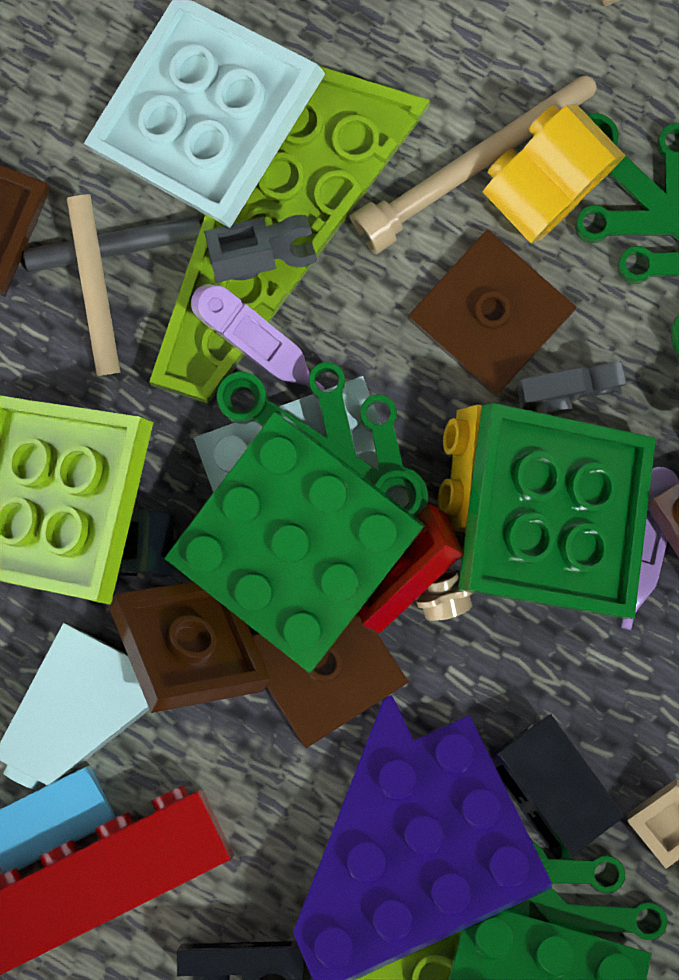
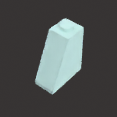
M63 623L0 742V761L7 764L3 774L33 790L37 789L40 782L49 786L67 776L148 712L149 707L128 654L72 625Z

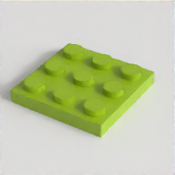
M0 396V582L111 605L154 422L139 416Z

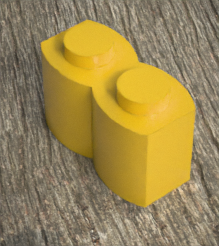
M554 104L546 109L529 127L528 130L534 137L519 153L514 148L509 149L495 161L487 172L493 179L482 192L531 244L541 240L554 229L626 156L577 104L565 105L561 110Z

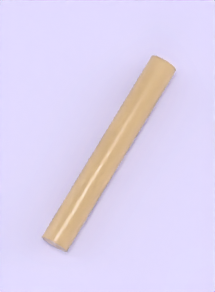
M91 195L68 197L67 203L97 376L121 373Z

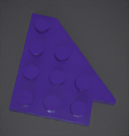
M390 695L383 699L293 930V935L313 980H356L552 888V882L470 715L413 740L393 696Z

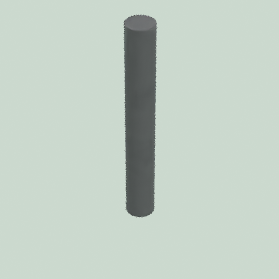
M199 216L97 235L101 259L197 240L201 229ZM74 240L24 249L25 263L29 273L78 263Z

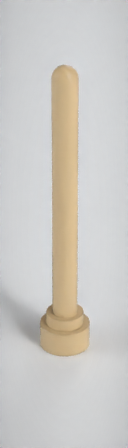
M580 76L389 204L385 200L377 205L373 202L367 203L350 215L354 228L360 236L364 232L367 233L370 241L366 242V245L373 254L377 255L397 241L396 234L403 230V222L495 162L509 149L516 148L531 138L533 135L529 132V127L546 109L554 104L560 110L565 105L577 104L579 106L595 94L596 82L589 76Z

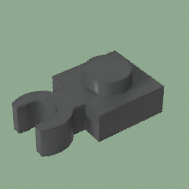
M615 361L582 370L579 367L523 378L519 381L516 391L520 409H536L538 413L557 416L573 410L571 401H576L583 397L621 391V386H625L626 381L621 361Z

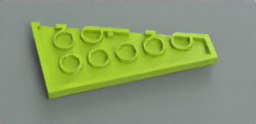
M320 66L325 73L323 79L233 224L263 217L265 226L280 223L290 216L306 215L312 234L298 237L291 244L301 245L312 242L316 257L318 258L429 109V99ZM205 215L149 382L153 387L209 404L217 393L220 383L233 372L244 355L218 335L215 330H212L196 317L191 307V299L194 292L205 284L222 286L242 301L241 303L249 306L269 323L312 264L305 267H293L281 259H274L276 269L261 272L247 280L231 279L216 283L204 231L225 225Z

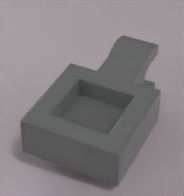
M306 215L290 216L280 223L265 226L262 217L232 224L231 228L223 226L204 231L216 283L231 279L247 280L261 272L276 269L274 259H281L293 267H305L317 261L312 242L301 245L291 244L298 237L312 234Z

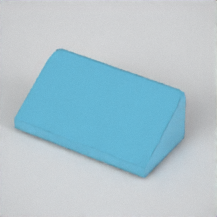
M92 766L84 767L0 809V868L3 873L17 868L19 871L39 861V856L71 840L75 843L95 833V828L116 818Z

